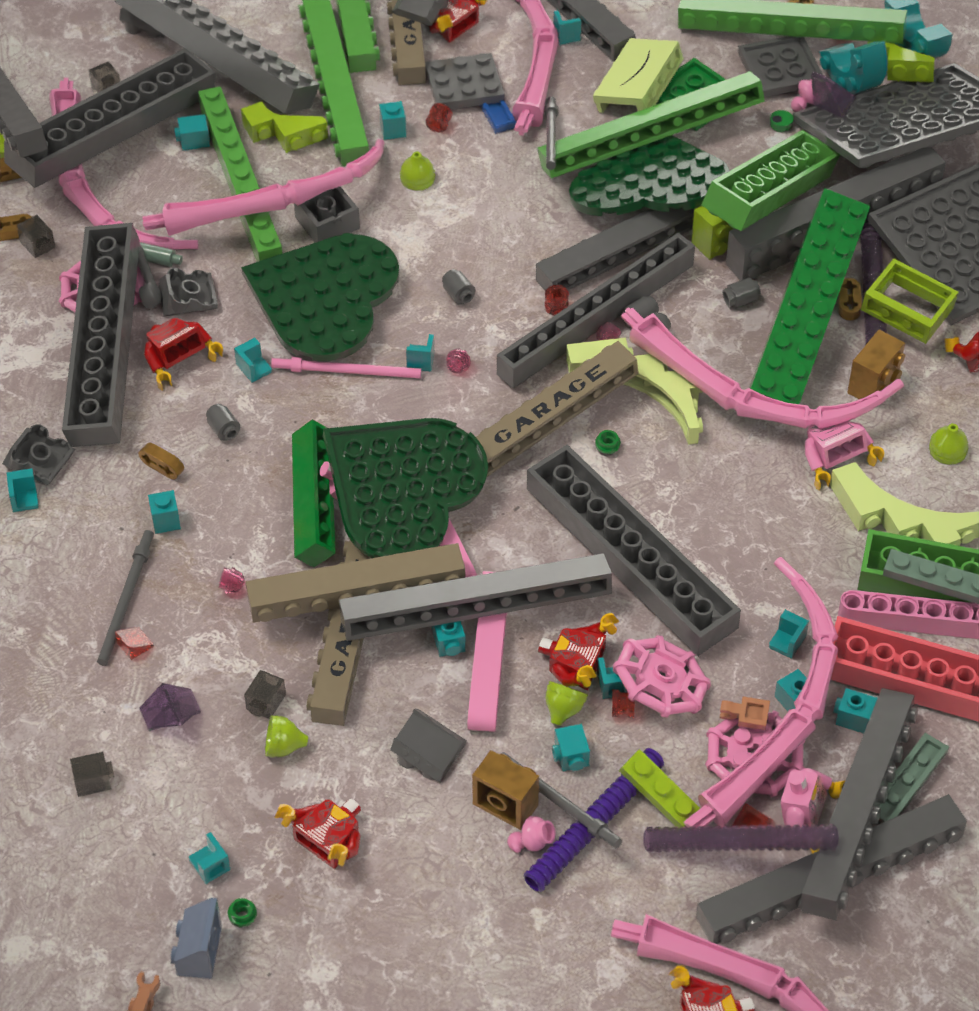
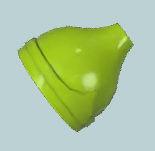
M413 152L412 156L408 157L401 166V183L406 188L414 191L429 188L435 181L433 164L428 158L422 156L420 152Z
M953 423L939 428L932 434L929 443L931 456L936 461L947 465L962 462L966 458L969 449L966 434Z
M549 681L546 687L545 700L550 712L551 723L561 726L567 719L576 715L584 706L588 694Z
M271 715L266 735L265 756L270 758L285 757L295 750L307 746L308 735L301 732L292 721L283 716Z

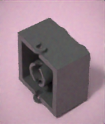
M341 186L325 191L300 205L294 204L295 218L315 243L360 229L359 208Z

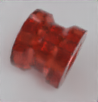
M442 103L433 104L425 120L426 126L437 133L446 131L448 122L452 118V110Z
M552 285L545 290L544 307L548 314L555 316L569 306V291L566 287Z
M612 690V717L626 715L628 718H634L635 701H631L628 698V692L621 693L619 690Z

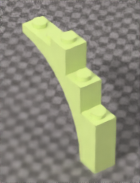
M626 338L567 344L566 362L568 371L571 373L581 366L585 360L593 358L606 346L612 345L616 341H619L634 355L633 348L628 347ZM651 354L635 356L637 358L639 374L623 385L639 390L659 402L673 415L680 425L688 445L697 444L699 433L703 432L701 417L697 418L696 415L698 413L699 393L703 391L676 371H668L667 365Z
M856 462L832 470L830 487L858 531L867 528L872 529L882 524L887 533L960 546L961 543H969L979 537V512H938L904 502L877 486L865 475Z

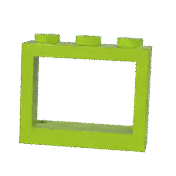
M893 259L865 293L861 310L926 344L954 309L959 292ZM891 283H894L940 307V309L930 319L885 296L883 293Z

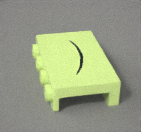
M630 38L594 92L593 100L598 112L604 113L609 104L636 105L638 111L656 105L684 60L679 41Z

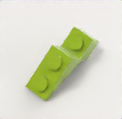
M885 42L888 58L887 80L934 81V57L899 47L894 43Z
M263 102L241 108L242 125L253 143L275 136L285 153L328 139L327 121L324 117L279 115L267 109Z

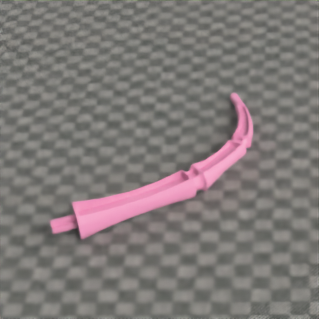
M516 0L520 2V6L526 12L531 22L534 39L529 75L512 110L513 117L517 122L514 130L518 131L519 135L527 133L530 126L540 127L542 124L549 80L559 45L558 30L546 13L540 0Z
M68 78L60 81L59 89H52L49 94L52 116L81 102L80 93L73 89L74 82L69 81ZM82 164L59 175V183L63 187L64 195L87 217L93 226L123 223L120 220L115 221L114 216L96 199L87 179H85ZM135 229L142 243L173 250L198 249V240H174L171 237L156 236Z
M382 139L376 140L375 146L369 152L347 163L346 168L337 167L325 174L314 177L288 180L284 186L276 183L255 191L225 198L196 202L166 203L162 210L163 213L142 217L143 227L145 231L166 227L168 235L171 236L223 219L283 210L290 203L300 205L325 191L353 182V178L363 177L380 160L385 142Z
M627 308L625 313L621 315V318L632 328L629 338L633 344L679 373L725 410L735 409L737 416L774 421L804 429L813 424L821 429L855 419L873 410L904 387L903 382L897 379L880 392L876 391L865 398L845 404L819 406L813 410L808 405L786 403L766 397L750 388L746 390L741 389L740 383L715 370L693 354L672 335L655 314L643 318L633 308Z
M782 557L776 559L774 565L791 581V585L801 597L811 621L813 640L817 642L812 650L808 677L802 691L794 702L795 709L788 711L771 735L749 758L730 774L699 794L698 801L701 809L684 821L687 830L694 835L712 821L720 828H724L771 773L816 729L814 721L822 719L829 683L838 653V648L833 643L838 639V635L831 616L813 587Z
M647 914L643 926L615 920L613 923L611 937L639 943L637 956L671 961L707 971L738 983L767 999L777 998L780 1006L788 1011H829L799 976L795 978L788 977L785 973V968L712 943Z

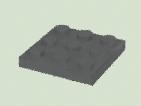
M787 36L738 46V54L746 71L752 72L761 80L764 97L798 91V84L801 80H810L814 76L824 86L825 78L804 37Z
M492 53L425 62V70L437 111L505 101V94Z

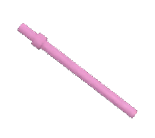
M292 357V359L272 358L271 368L291 369V372L308 370L421 379V369L309 361L303 360L302 357Z

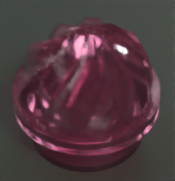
M605 322L603 326L598 328L596 339L597 341L617 339L622 332L615 325Z
M457 348L448 353L446 364L451 372L459 374L468 370L471 365V359L466 350Z
M224 567L218 588L224 589L225 593L238 592L245 584L243 574L235 569V567H231V569Z

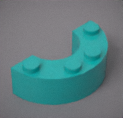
M884 0V9L907 10L906 32L903 44H894L934 57L935 59L943 57L948 53L953 34L942 23L926 28L917 0Z
M885 41L872 42L857 48L854 47L853 43H842L819 51L821 56L820 65L823 70L827 71L839 92L854 95L881 85L886 77L888 58Z

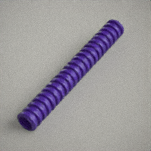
M646 748L643 751L660 769L664 766V760L657 751L651 748ZM621 774L610 785V788H607L604 794H601L585 812L594 819L599 818L608 824L614 818V815H617L620 809H623L625 804L630 802L631 798L639 790ZM576 820V823H573L570 829H567L564 835L562 834L559 840H556L553 846H550L547 852L543 853L541 858L537 859L535 864L524 873L526 883L533 890L542 892L545 886H548L551 880H554L557 874H560L563 868L568 866V863L574 859V856H577L580 850H583L586 844H589L591 839L595 837L588 832L586 826Z

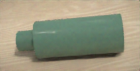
M140 242L147 262L172 267L173 264H182L183 256L177 255L175 250Z

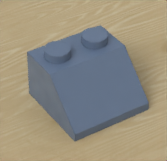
M209 898L186 908L183 920H178L176 927V937L179 938L178 945L173 946L171 951V964H175L177 976L212 979L222 930L217 898Z

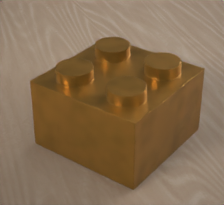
M878 330L852 362L847 393L857 399H862L876 391L880 392L895 380L900 379L902 375L900 368L906 356L903 354L905 342Z
M490 750L472 774L473 805L521 830L525 820L533 814L539 805V775L529 767H522L516 764L508 756Z

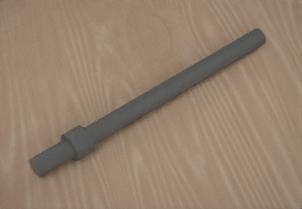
M551 96L547 98V105L544 108V114L547 118L546 167L549 170H553L556 167V117L558 116L556 99Z
M150 530L144 531L140 544L135 547L132 555L134 560L97 659V663L102 666L108 664L143 564L148 561L151 553L149 548L154 533Z
M505 752L500 753V754H504V755L508 756L513 762H515L516 764L522 766L520 763H518L516 760H514L512 757H510V756H509L508 754H506ZM539 778V792L586 826L588 832L595 838H602L615 849L620 847L622 839L610 831L606 823L599 818L594 819Z

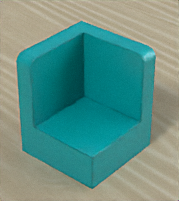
M554 11L553 24L558 30L559 45L581 41L580 18L563 21L559 11Z
M429 334L427 346L410 344L406 348L407 368L432 371L435 354L434 334Z
M256 338L234 348L236 365L251 383L272 373L271 366L262 357L261 344Z
M33 469L6 472L9 498L13 512L37 509L39 504Z
M785 609L780 616L778 630L769 642V648L792 659L807 636L809 620Z
M598 658L597 675L602 698L628 696L629 694L620 677L614 673L613 667L606 668L604 658Z
M212 832L206 834L207 846L189 856L190 863L205 884L230 871L228 855Z

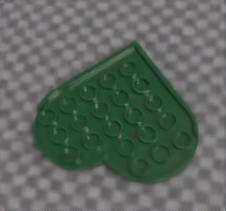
M671 135L615 155L607 160L599 161L597 165L580 171L569 187V195L575 209L593 216H603V212L621 215L643 207L667 212L670 210L669 207L672 209L683 208V211L702 206L701 204L711 182L729 172V168L723 160Z
M351 233L334 236L241 267L244 279L283 347L298 357L301 354L312 357L313 361L322 362L348 357L367 343V338L374 328L372 308L386 301L393 294V289L399 282V263L394 252L380 240Z
M421 418L325 428L323 430V438L344 529L355 547L370 558L439 547L447 531L449 512L459 510L474 501L482 491L486 481L488 461L483 446L471 432L468 434L457 427V423L446 419Z

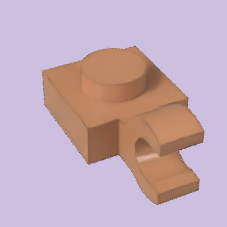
M744 696L742 697L741 704L722 700L720 718L726 720L739 718L738 726L766 731L770 701Z
M144 972L138 974L137 985L139 990L136 998H131L128 1011H152L155 993L160 988L159 975H155L152 983L145 984Z

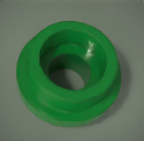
M612 430L600 432L595 439L596 449L604 454H613L621 446L619 436Z
M246 898L234 900L227 912L229 921L237 927L249 926L257 917L256 906ZM240 912L248 913L245 916H238Z

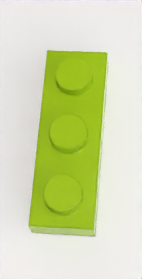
M640 749L618 770L679 830L685 826V820L701 809Z

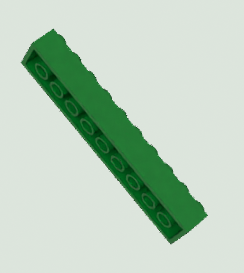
M824 188L817 202L749 386L750 389L772 399L800 404L870 205Z

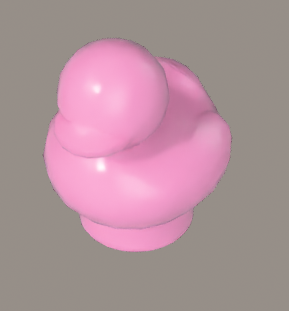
M815 76L810 80H801L799 82L798 89L802 97H795L792 100V110L795 112L806 109L807 103L813 105L819 103L821 94L826 89Z
M529 816L523 824L522 833L517 831L511 833L507 839V844L516 853L521 852L524 848L532 852L540 851L546 844H551L554 841V825L550 821H544L541 817Z

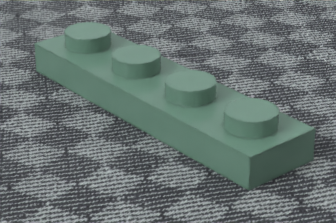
M891 549L884 567L883 576L979 604L978 574Z
M924 733L896 770L893 783L888 782V796L885 803H880L881 813L878 824L900 816L946 756L949 746Z

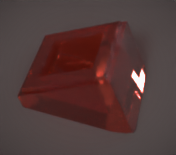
M140 627L122 629L115 632L117 644L131 660L154 647V644Z
M745 803L731 827L753 842H756L773 819L752 805Z

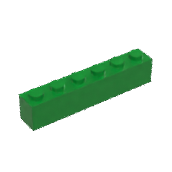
M312 419L292 433L294 558L315 568L335 554L334 498L330 494L329 479L320 475L322 464L329 462L323 438V430L327 427Z

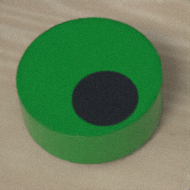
M785 110L774 111L770 116L771 128L778 132L790 130L793 126V115Z

